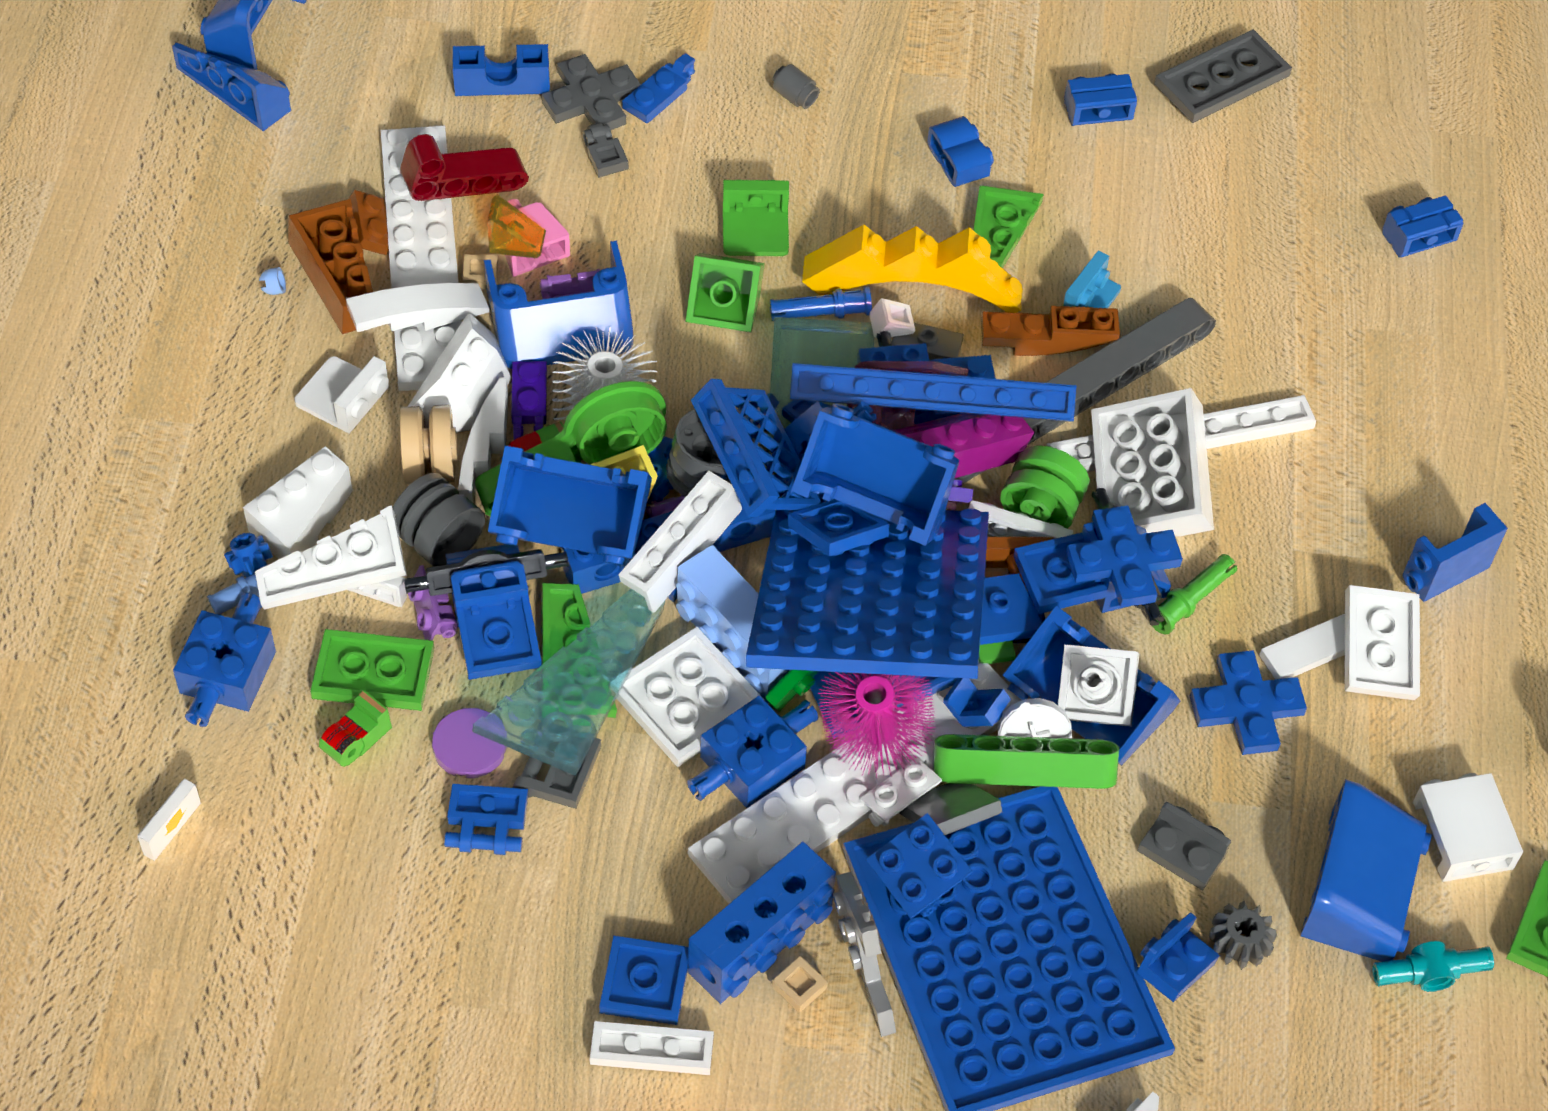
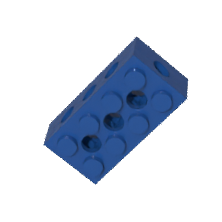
M802 841L689 938L688 973L720 1004L729 996L732 998L737 997L745 990L749 979L758 971L761 973L767 971L775 963L777 955L784 948L788 947L791 949L796 946L804 937L807 928L814 922L816 924L822 923L833 910L832 902L833 893L835 892L836 871Z

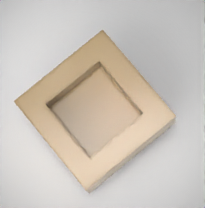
M464 254L463 283H478L481 289H486L484 260L491 259L497 285L498 255Z
M801 956L772 980V988L798 1013L803 1011L821 995L828 986V981Z

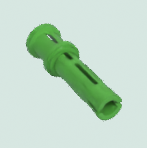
M1221 554L1211 565L1183 588L1172 589L1167 594V599L1158 605L1164 616V621L1152 627L1161 634H1170L1175 629V624L1182 618H1189L1194 613L1198 602L1228 577L1236 573L1237 565H1233L1228 569L1235 561L1229 555Z

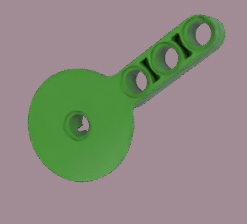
M628 381L605 386L589 394L574 406L565 420L563 430L558 435L525 452L534 454V457L535 453L543 454L545 457L581 463V460H584L589 465L644 445L647 454H649L659 445L666 433L665 400L656 387L644 382ZM501 464L479 475L474 483L484 511L490 517Z

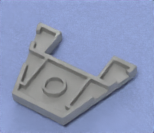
M852 872L836 875L839 892L833 893V899L838 915H844L843 919L838 920L844 943L852 944L851 947H848V952L853 969H860L881 1037L896 1033L893 1011L881 980L877 955L882 954L877 927L874 920L870 921V912L867 905L862 904V895Z

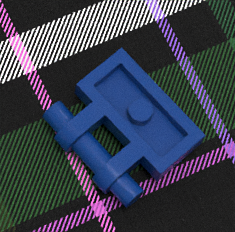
M452 784L447 816L448 824L462 826L460 833H445V847L459 848L460 852L471 853L472 849L493 850L496 855H506L507 852H522L523 837L508 836L509 829L524 830L528 789ZM475 826L496 828L495 835L474 834Z

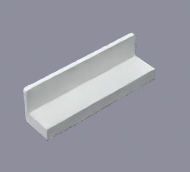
M708 470L619 573L620 581L645 597L648 609L651 612H656L676 588L678 583V566L713 545L741 512V503L732 484Z

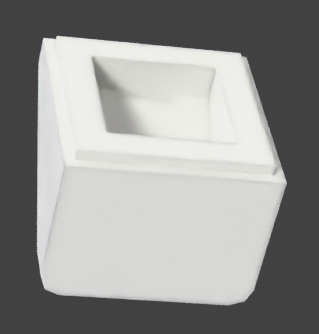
M881 298L870 311L869 316L875 338H877V333L880 334V331L890 332L891 337L909 335L915 332L910 305Z

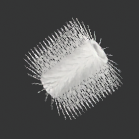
M604 333L602 341L603 350L600 344L601 352L600 350L597 352L595 344L592 347L596 353L593 355L590 351V358L587 354L584 355L577 349L575 350L587 361L579 359V357L568 356V353L559 352V354L568 356L580 364L553 362L567 365L575 370L552 372L563 373L573 377L562 381H552L553 383L562 382L572 386L565 390H552L557 393H568L572 395L571 397L565 399L555 398L552 400L554 402L564 401L573 404L566 408L552 409L554 411L573 409L578 402L589 394L615 383L628 381L657 382L654 379L647 380L637 377V375L642 373L657 372L656 370L633 369L639 365L657 361L648 360L641 363L627 364L633 359L647 354V352L622 361V358L638 347H634L631 351L629 350L626 354L623 353L619 357L617 355L621 354L624 347L622 346L619 351L617 349L614 354L615 347L613 349L612 345L609 352L610 337L608 336L607 350L605 351ZM576 340L587 351L589 350V348L587 349L583 343L581 344L578 340ZM566 416V417H561V418H553V419H554V420H556V419H557V420H559V419L562 420V418H563V419H564V418H567V416Z

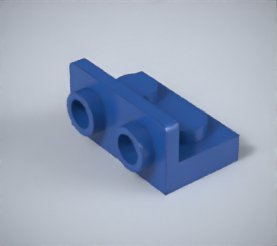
M1191 912L1181 921H1178L1176 918L1173 919L1163 931L1162 938L1158 940L1156 937H1153L1140 953L1144 960L1136 973L1172 1002L1176 1001L1211 969L1220 956L1190 931L1197 918Z

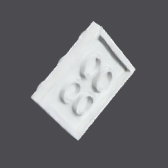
M698 627L610 683V692L677 767L700 753L701 735L760 695Z

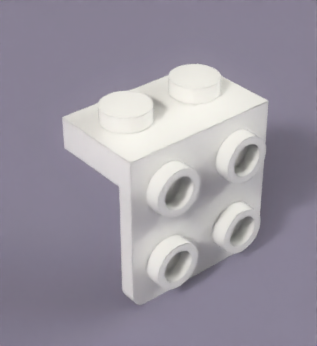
M374 356L363 369H360L338 357H330L295 396V405L350 434L389 388L386 362Z

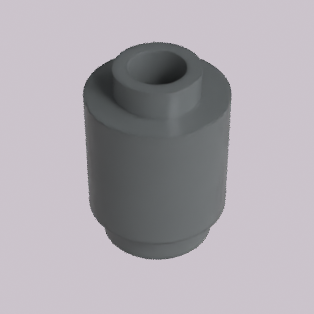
M789 64L786 67L781 66L773 76V89L796 107L801 106L803 109H807L813 105L819 96L820 89L816 86V82L793 64Z

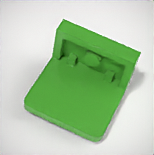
M723 180V252L725 255L786 256L789 253V181Z

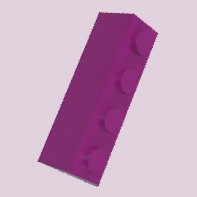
M959 413L892 430L934 447V444H941L955 451L954 456L959 459L955 478L1014 463L1018 455L1027 447L1034 434V431L1023 418Z

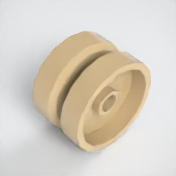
M434 405L429 412V428H425L424 414L419 406L401 407V457L405 484H411L419 477L427 474V461H431L432 473H439L448 482H455L457 436L456 427H453L451 405Z

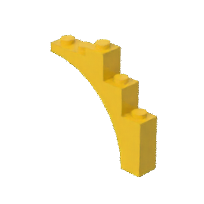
M863 224L804 256L802 282L819 295L832 294V291L839 288L844 291L867 284L894 281L923 282L962 290L995 304L1005 312L1016 313L1021 310L1023 292L1022 284L1019 280L1007 273L995 260L990 259L991 245L984 237L979 236L970 227L937 243L932 236L927 235L918 226H915L886 242L880 235L874 233Z

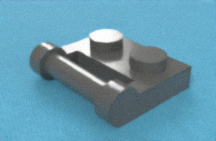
M541 723L534 736L537 740L523 773L516 778L512 788L528 789V798L534 796L577 809L600 752L601 739L551 724ZM559 744L545 781L536 780L550 745Z

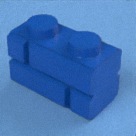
M1107 74L1103 77H1077L1067 80L1064 103L1071 126L1133 120L1137 97L1134 88H1132L1129 74Z
M1445 195L1435 199L1426 197L1409 207L1397 206L1387 214L1382 230L1384 237L1389 244H1392V248L1397 256L1402 258L1457 241L1464 223L1463 218L1456 209H1453V204Z

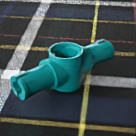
M1430 941L1414 947L1411 950V954H1407L1405 959L1373 963L1372 972L1377 987L1410 982L1412 985L1420 984L1423 991L1436 992L1452 986L1456 982L1455 979H1459L1461 974L1493 970L1494 957L1489 946L1456 951L1455 948L1446 949L1443 942Z

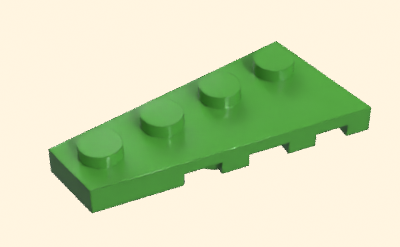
M543 583L541 590L542 715L616 718V704L610 695L606 672L602 669L599 649L590 630V620L579 585Z

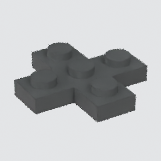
M586 54L557 63V73L566 86L542 94V104L555 124L585 114L591 125L601 122L602 125L608 124L610 130L626 125V114L618 102L624 100L641 85L627 64L598 74Z

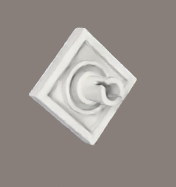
M1065 645L1058 706L1065 711L1069 720L1132 727L1139 652Z

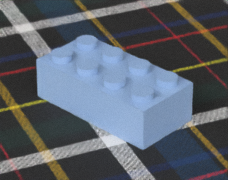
M711 545L678 566L676 608L685 621H691L704 633L768 704L766 695L790 670L746 668V652L758 593L723 555Z

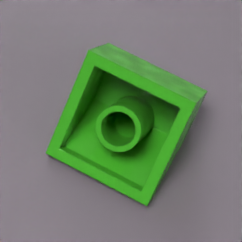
M704 253L695 255L685 322L752 332L761 293L765 263Z

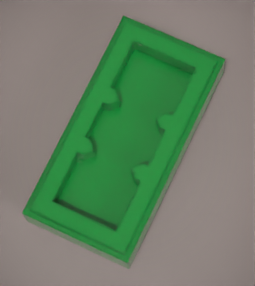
M790 670L766 695L767 701L780 712L796 694L802 696L814 685L816 680L813 677L819 671Z

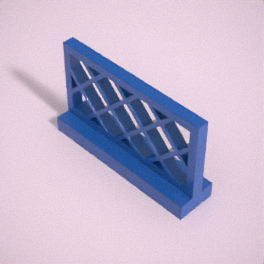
M710 379L691 399L748 517H759L765 510H801L821 503L818 495L812 491L809 498H803L799 494L791 492L801 461L765 390L726 388L721 379ZM749 401H756L761 412L752 406ZM744 413L757 422L758 426H755L743 417ZM764 428L773 434L775 440L763 432ZM760 442L762 445H764L766 448L772 451V455H770L761 447H759L758 443ZM778 457L785 461L789 468L779 462ZM773 471L785 479L787 483L784 484L772 475Z

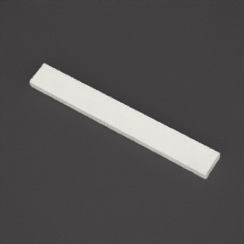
M1305 395L1204 414L1207 449L1314 429L1316 424L1315 417ZM1093 435L1047 443L1046 446L1062 450L1077 459L1087 472L1096 470Z

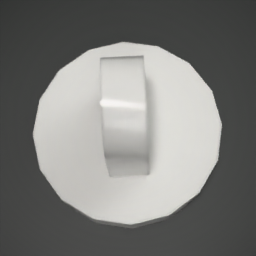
M1041 698L1024 699L1011 705L1002 715L998 725V736L1072 739L1071 721L1065 711L1054 702Z

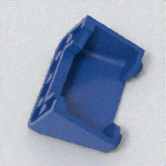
M833 404L832 408L826 407L821 409L791 492L809 498L812 491L823 495L822 499L828 502L836 499L897 524L896 529L902 532L908 527L911 531L909 539L926 546L937 536L959 465V459L954 456L955 451L941 444H934V447L854 416L852 415L854 411L851 408L841 404Z
M505 445L488 532L497 535L496 542L517 546L518 540L603 555V562L624 566L625 560H632L634 557L652 477L648 472L630 469V472L626 471V474H624L619 468L598 467L545 457L543 454L535 453L534 457V454L523 452L522 448Z
M1055 606L1003 674L1011 683L1007 689L1021 700L1028 697L1031 699L1041 698L1058 705L1064 646L1111 648L1090 634L1086 628L1073 621L1069 614ZM1138 669L1132 727L1071 721V729L1084 739L1108 740L1119 746L1118 764L1122 766L1168 718L1180 703V700L1173 690L1160 681L1156 683L1150 675Z
M1345 779L1332 808L1328 823L1330 825L1328 831L1330 832L1317 884L1311 897L1310 912L1308 917L1304 919L1300 936L1377 961H1391L1394 959L1397 951L1404 953L1408 943L1410 931L1405 930L1404 925L1420 855L1427 854L1432 834L1426 832L1427 825L1362 784Z

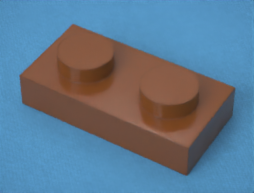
M354 190L349 199H351L354 219H356L358 237L362 248L386 256L389 252L384 198Z

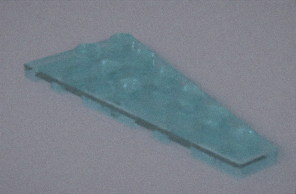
M633 589L628 590L606 609L602 617L590 628L585 627L577 634L576 640L566 648L563 646L528 676L519 689L509 697L506 695L500 700L490 714L485 718L482 716L473 724L472 732L576 776L662 614L665 601L653 613L648 609L644 596Z

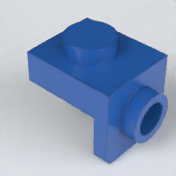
M958 678L944 697L943 703L962 727L993 726L1001 719L1003 710L1011 698L1004 689L978 690L970 679Z

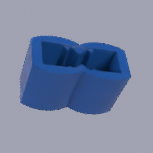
M962 116L929 127L928 146L954 187L990 176L991 165L994 162L992 151L979 140L977 127L971 124L966 117Z

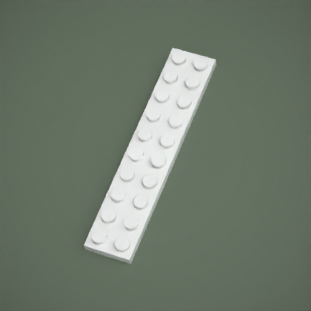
M445 125L381 130L391 289L422 284L458 283L451 198L426 201L412 199L400 172L407 144L418 135L429 134L433 136L441 154H447ZM462 320L426 331L422 323L394 331L399 391L419 390L461 325Z
M979 662L978 679L970 680L978 690L1004 689L1011 700L1003 710V714L1011 705L1022 701L1007 689L1009 685L988 663L982 664ZM952 686L933 694V696L931 695V697L922 699L927 700L924 702L930 701L934 705L924 708H933L934 710L930 711L924 710L931 713H921L924 715L934 714L931 717L925 716V718L931 719L924 721L935 722H923L925 725L931 724L927 725L928 727H936L931 729L923 728L926 729L925 731L932 730L922 733L928 737L923 739L927 743L917 740L919 742L917 743L908 738L921 750L911 744L909 745L912 748L909 747L908 749L932 771L935 738L945 734L989 736L998 730L1000 722L999 720L993 726L962 727L943 703L944 697ZM900 743L901 747L907 752L904 746ZM883 744V769L879 751L878 770L875 754H873L874 761L872 759L871 763V753L870 762L869 759L867 762L868 753L866 756L865 751L860 764V758H857L862 746L856 754L855 750L848 758L849 753L840 759L848 747L841 753L839 752L842 748L836 752L832 751L688 848V856L730 904L802 841L817 854L868 819L869 814L873 811L860 800V797L913 760L909 759L901 749L900 758L903 762L901 766L897 757L893 761L887 746L891 770L890 775Z

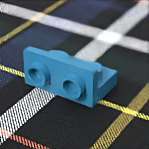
M1099 250L1096 252L1066 291L1063 306L1109 308L1121 291V285L1108 279L1110 276V271L1107 270L1109 255Z

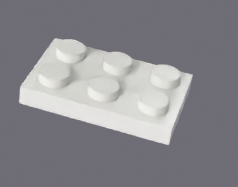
M1349 585L1345 590L1346 692L1416 700L1420 696L1419 594Z

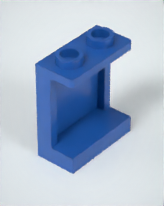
M1484 503L1474 508L1461 538L1437 549L1426 536H1421L1415 543L1402 575L1407 587L1412 592L1419 594V598L1425 602L1489 569L1508 528L1492 509Z

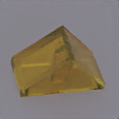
M498 194L493 196L487 220L489 252L492 254L528 258L540 257L546 230Z

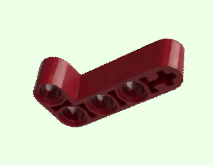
M429 134L418 135L409 141L400 167L401 175L410 196L416 201L510 192L522 188L529 180L522 160L514 148L441 154L434 137Z

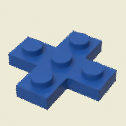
M1128 505L1094 510L1092 521L1098 540L1070 544L1067 547L1066 554L1075 583L1111 578L1120 608L1156 602L1158 594L1151 571L1181 567L1183 560L1173 529L1138 534Z
M1254 650L1219 654L1216 663L1223 685L1193 688L1190 693L1197 726L1234 724L1242 755L1278 751L1281 743L1274 719L1304 716L1307 710L1298 677L1262 681Z

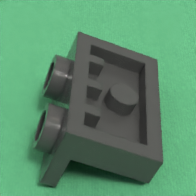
M1165 802L1159 817L1139 844L1137 851L1203 891L1225 859L1231 840L1218 828L1207 826L1192 817L1186 809Z

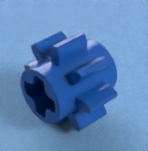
M243 533L233 538L230 542L232 551L224 554L229 567L233 569L235 575L242 573L244 577H249L255 574V571L267 566L266 559L273 557L268 542L264 541L263 536L260 535L256 538L252 533Z

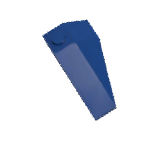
M177 42L172 45L178 70L260 130L265 131L291 111L290 92L282 81H276L265 72Z

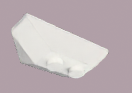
M472 314L466 315L408 405V407L419 406L422 409L425 428H429V412L434 405H451L453 427H456V432L470 431L484 401L499 378H507V384L509 383L511 375L496 336Z

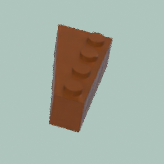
M351 199L289 215L288 243L340 332L346 334L356 331L347 308L346 299L372 293L373 289L368 269L364 262V252L358 237V227L353 216Z

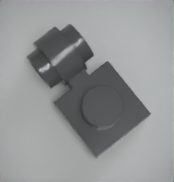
M596 123L589 125L587 130L582 131L583 139L588 149V156L598 178L629 169L628 159L618 138L613 139L608 124Z

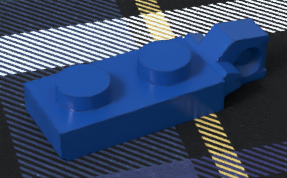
M685 53L676 59L673 65L667 63L665 67H661L622 100V108L648 124L687 90V84L691 81V75L695 73V59Z

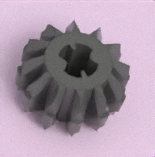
M1245 901L1239 903L1238 908L1228 903L1222 913L1218 912L1215 914L1212 921L1213 927L1209 932V940L1215 942L1213 947L1215 952L1226 954L1224 959L1225 965L1231 963L1234 959L1238 961L1241 970L1247 966L1248 961L1257 967L1262 963L1264 957L1271 955L1274 949L1273 942L1277 937V930L1271 928L1272 916H1260V905L1250 910L1247 908Z

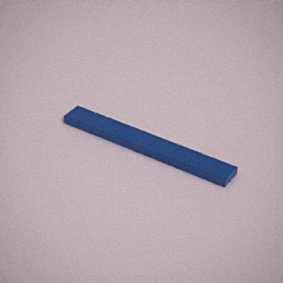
M793 363L790 400L858 405L861 401H864L869 406L1073 422L1077 385Z

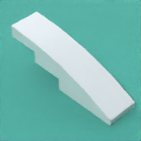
M478 283L411 285L380 290L346 299L347 308L357 332L389 324L392 332L422 323L426 331L464 320L468 314H472L475 317L489 312V306Z
M499 378L484 401L470 431L463 455L458 491L459 495H465L474 504L475 480L479 475L491 469V454H503L506 445L508 414L507 378Z

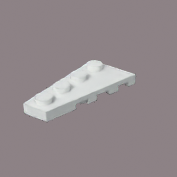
M392 505L380 510L381 514L367 521L361 519L349 525L350 529L332 538L329 535L316 541L317 545L303 552L296 551L255 571L260 603L263 609L407 576Z

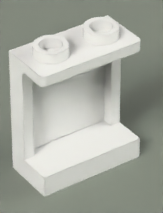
M1469 773L1458 779L1443 782L1440 779H1434L1420 786L1413 804L1415 809H1424L1443 859L1437 868L1442 882L1508 871L1515 868L1523 850L1492 773L1484 775Z

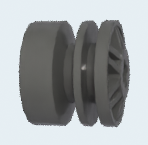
M696 410L689 411L680 419L675 430L672 448L666 464L669 482L684 497L689 494L708 470L731 484Z
M429 473L419 477L402 492L393 506L399 537L410 547L414 546L415 551L433 567L446 565L445 554L470 550L481 535L485 524V513L465 495H459V491L439 473Z

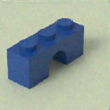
M548 44L516 45L517 54L515 58L506 63H496L489 60L485 54V45L453 46L455 96L525 95L549 92Z

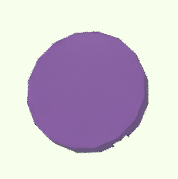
M463 708L451 712L438 723L433 732V753L438 765L448 774L453 776L458 774L466 776V778H478L490 774L503 761L507 748V734L502 722L492 713L479 708Z

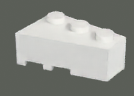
M325 446L243 507L248 532L254 534L256 538L260 535L263 536L264 541L268 542L271 552L278 559L296 551L303 552L315 546L319 533L326 523H331L353 491L349 466Z

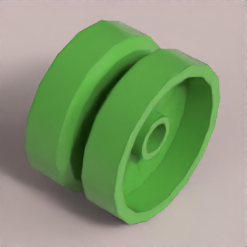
M1036 445L1025 448L1018 455L1012 469V474L1007 478L1001 491L1000 501L1004 510L1023 513L1030 518L1050 524L1056 523L1068 529L1075 519L1079 504L1085 497L1090 479L1087 470L1082 464L1068 453L1053 447Z

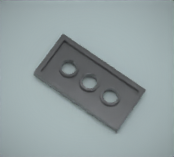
M1252 29L1156 75L1154 84L1191 123H1194L1289 77L1292 67ZM1241 62L1245 64H1253L1254 66H1245ZM1217 74L1222 75V76H1227V75H1228L1229 78H1221V77H1219ZM1194 85V86H1196V87H1204L1205 89H1204V90H1197V89L1193 88L1192 86Z

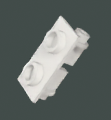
M917 757L914 759L916 763L911 761L910 764L894 773L892 777L890 776L860 797V800L873 811L869 814L872 824L876 827L881 824L886 826L892 817L932 790V788L942 782V779Z

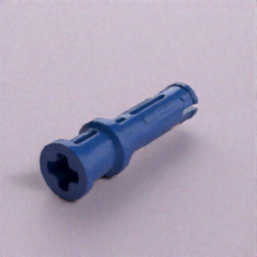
M863 286L862 290L842 291L839 288L832 291V294L770 299L771 320L832 314L838 317V319L844 318L847 314L865 313L866 316H869L872 310L870 287Z

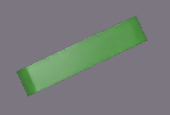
M945 734L938 736L934 740L933 772L942 779V782L1105 789L1111 788L1117 783L1119 746L1108 740Z

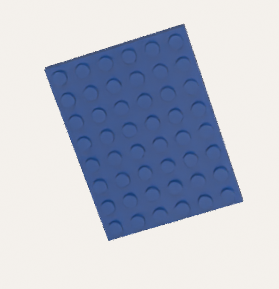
M964 509L962 511L945 510L937 536L926 546L909 539L911 531L908 527L902 532L896 529L897 524L885 520L889 523V537L874 541L870 545H862L844 551L841 555L828 556L788 527V514L798 510H776L746 652V668L978 679L989 512H980L976 509Z
M1040 786L998 798L1001 800L1002 806L1000 814L945 835L972 869L973 873L933 902L936 908L926 917L919 913L910 919L866 861L869 856L913 823L843 843V852L861 892L862 901L869 909L870 921L874 920L877 927L881 949L945 1111H995L1158 1060L1174 1053L1175 1047L1144 978L1136 973L1139 969L1138 964L1058 787Z

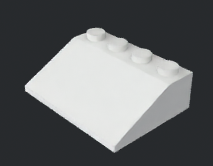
M1191 388L1091 409L1097 489L1105 488L1110 502L1119 506L1128 505L1134 524L1145 528L1147 533L1173 529L1175 536H1185L1214 530L1203 405Z

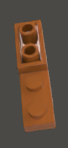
M1051 306L1049 314L983 311L981 317L982 346L1013 347L1014 356L1070 353L1104 345L1118 340L1120 337L1118 309Z

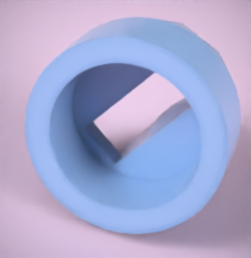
M280 267L267 269L260 275L259 281H265L266 286L260 288L266 294L278 295L286 292V280Z

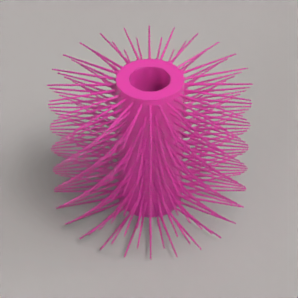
M835 672L842 679H847L845 680L847 683L836 678L838 681L833 680L829 683L836 684L840 688L833 689L836 691L823 690L832 693H818L840 697L830 696L829 698L833 699H819L831 700L829 702H822L829 704L820 705L819 707H835L824 708L830 709V711L821 712H831L821 715L824 720L831 718V720L822 722L825 726L833 724L829 726L830 728L835 727L826 731H839L827 737L830 738L838 735L837 737L839 738L835 740L836 742L845 737L841 740L842 744L846 743L842 747L844 748L850 743L846 752L855 744L847 758L855 750L856 754L861 746L862 748L857 756L861 761L865 751L866 756L868 753L867 762L868 759L870 762L872 753V763V759L874 761L873 754H875L877 770L879 751L883 769V744L890 775L891 770L887 746L892 759L896 755L894 751L896 747L898 752L902 753V749L908 758L910 757L916 763L907 753L909 751L917 758L907 748L908 746L912 748L909 745L911 741L908 738L919 743L917 740L923 737L917 736L915 733L922 731L916 729L925 731L926 729L923 728H936L915 724L925 725L923 722H935L924 721L931 719L925 718V716H934L933 713L924 715L921 713L931 712L919 710L934 706L930 701L924 702L927 700H921L931 697L923 695L933 693L922 691L924 687L915 690L923 686L920 683L916 684V682L920 681L919 679L911 683L914 681L912 678H915V676L905 678V675L901 677L900 675H893L892 677V675L884 674L883 678V674H873L871 676V674L862 673L860 676L859 673H853L856 680H852L848 674L843 673L846 676L844 677ZM900 703L904 704L901 707H897V705ZM853 714H858L855 718L851 717ZM900 743L904 746L907 752L901 747ZM914 743L911 744V745H913L914 747H916V748H918L919 750H921V749H920L919 747H917Z

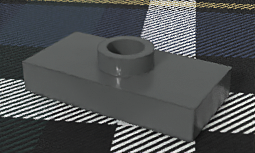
M914 322L915 332L913 334L895 336L892 339L893 346L926 343L929 360L957 358L964 334Z

